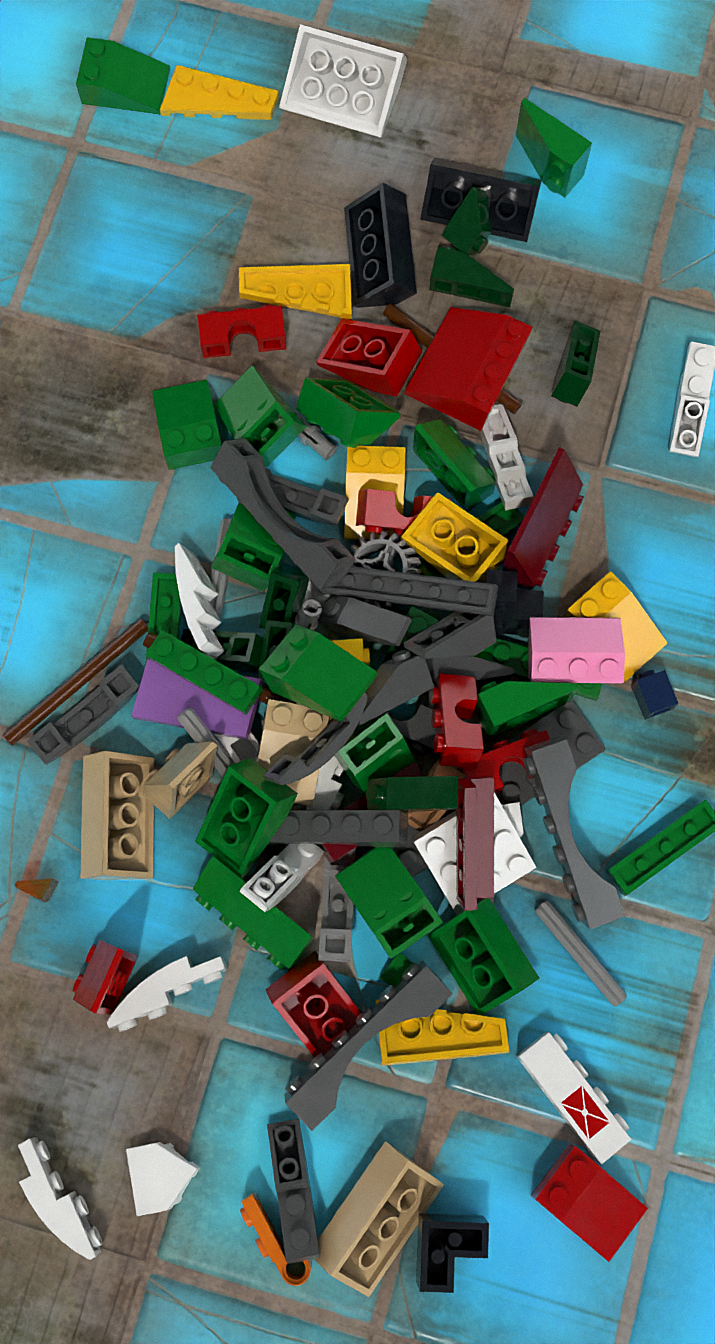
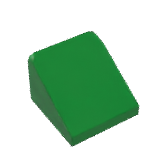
M399 953L379 978L389 986L395 987L403 979L402 973L413 962L402 953Z

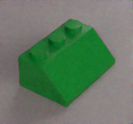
M305 377L296 407L298 412L306 416V421L318 424L323 428L322 431L324 433L336 436L340 439L342 445L350 448H356L357 445H370L392 426L401 415L399 411L351 381L342 379Z
M441 419L415 426L414 453L466 512L471 511L494 493L496 485L494 474L489 468H483L480 465L475 452L469 446H464L459 441V436L451 425L446 426Z
M489 898L477 903V910L462 912L428 935L476 1015H483L540 979Z

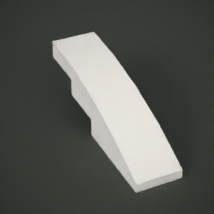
M502 404L495 405L480 434L491 471L496 479L495 482L506 511L531 505L534 496L526 479V468L518 451V440Z
M178 543L174 546L175 569L180 601L187 624L198 648L216 659L224 652L213 632V629L221 621L210 603L218 593L196 554Z

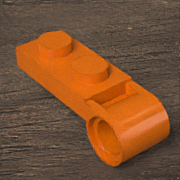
M253 1192L243 1198L241 1201L243 1208L240 1209V1213L248 1227L254 1226L259 1238L255 1241L263 1257L269 1256L272 1262H275L282 1278L289 1285L299 1286L305 1283L310 1276L311 1259L303 1261L306 1267L303 1274L299 1276L292 1275L287 1268L284 1246L257 1194Z

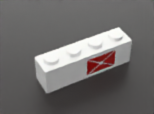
M545 1032L517 1054L516 1057L594 1160L599 1164H603L632 1140L626 1133L630 1128L618 1113L613 1116L605 1106L609 1101L597 1086L592 1089L585 1080L589 1075L577 1060L572 1063L565 1054L568 1047L557 1034L552 1036L549 1032Z

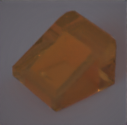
M54 879L17 881L15 888L46 903L49 902L59 882Z

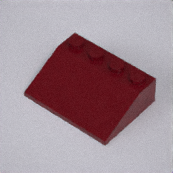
M560 447L508 549L502 571L517 572V587L520 589L533 590L535 585L541 587L548 573L543 568L547 560L554 561L560 548L556 544L559 535L566 536L572 521L568 520L571 511L577 513L584 499V496L579 495L583 483L566 451Z

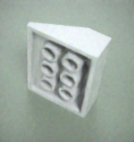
M300 24L279 108L381 138L401 85L407 58L400 52Z

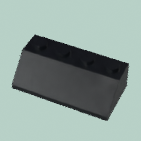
M434 158L430 164L420 220L448 225L471 188H483L487 192L491 225L490 235L527 242L542 180Z
M382 183L344 207L353 304L357 308L387 306L390 303L397 305L417 293L406 194Z

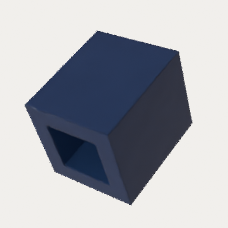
M654 670L643 672L637 676L638 680L631 687L645 720L671 711L679 704L665 670L655 673Z

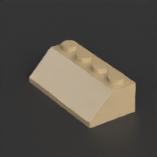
M110 751L83 756L80 879H153L154 805L143 796L144 779L154 770V758Z
M385 1141L323 1233L319 1236L320 1258H315L314 1260L330 1276L369 1297L418 1225V1213H426L444 1184Z

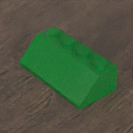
M213 856L192 888L198 894L195 900L208 911L214 907L222 913L219 920L232 931L236 926L244 931L246 935L243 937V940L255 950H258L260 946L270 953L267 959L277 968L282 970L286 966L291 970L314 942L313 937L277 907L274 906L264 912L239 892L246 882Z

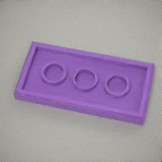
M147 659L131 716L137 720L184 728L177 717L186 708H192L211 733L248 740L259 697L248 714L245 715L156 662ZM244 676L262 688L263 681L261 679Z

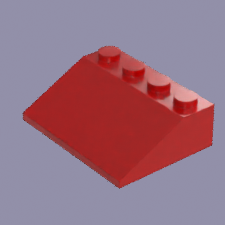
M450 307L404 394L482 431L527 343L533 327L505 314Z

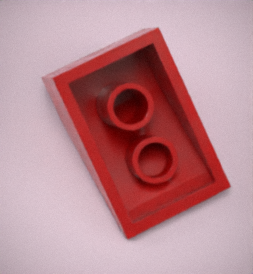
M342 318L316 363L319 367L370 391L397 397L419 359L422 350L409 329Z
M99 940L97 945H92L87 954L86 962L89 964L84 975L79 974L74 983L72 991L75 992L73 1000L93 1013L112 1015L139 956Z
M316 951L312 952L265 989L273 1006L314 1057L320 1053L325 1055L333 1047V1040L342 1031L346 1030L349 1032L357 1024L355 1020L361 1013V1010L325 962L318 961L319 955Z
M569 1143L531 1194L536 1201L608 1262L648 1209L604 1169L571 1143Z

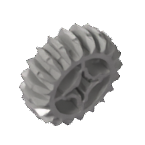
M382 531L379 538L375 533H370V541L360 537L359 540L362 546L359 548L351 545L352 551L355 552L353 557L356 559L352 565L353 567L379 570V568L383 569L384 566L388 571L398 572L394 569L396 561L394 556L397 552L403 561L402 573L422 575V571L415 568L421 564V560L418 557H414L417 552L412 547H409L404 539L400 540V536L396 533H393L390 538L386 531ZM381 551L375 559H368L372 554ZM354 598L383 608L385 604L389 610L394 609V603Z

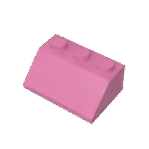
M529 617L527 677L531 682L624 683L625 649L621 618Z

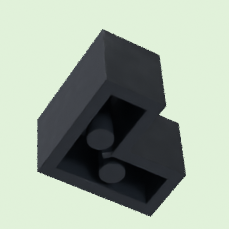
M487 569L485 583L499 586L494 611L496 635L509 634L529 638V617H543L544 591L517 589V572Z
M418 1213L416 1283L420 1292L454 1293L455 1257L488 1258L489 1222L484 1216Z

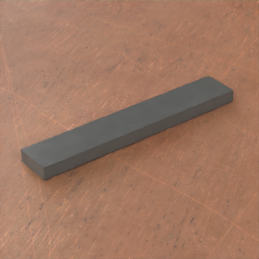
M351 566L339 585L319 590L318 592L328 595L494 617L499 586L496 584Z

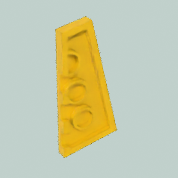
M176 65L162 102L160 113L161 116H171V113L184 114V117H195V114H209L211 118L235 115L237 119L271 120L279 99V91Z
M350 264L239 267V295L242 299L352 320Z
M437 1009L430 1017L412 1018L396 1023L379 1032L382 1066L509 1053L506 1021L502 1018L468 1013L460 1014Z

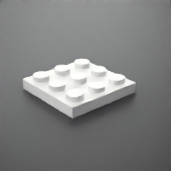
M494 793V893L535 869L536 866ZM456 811L411 837L455 914L458 916L465 910L456 899ZM477 899V903L484 899Z

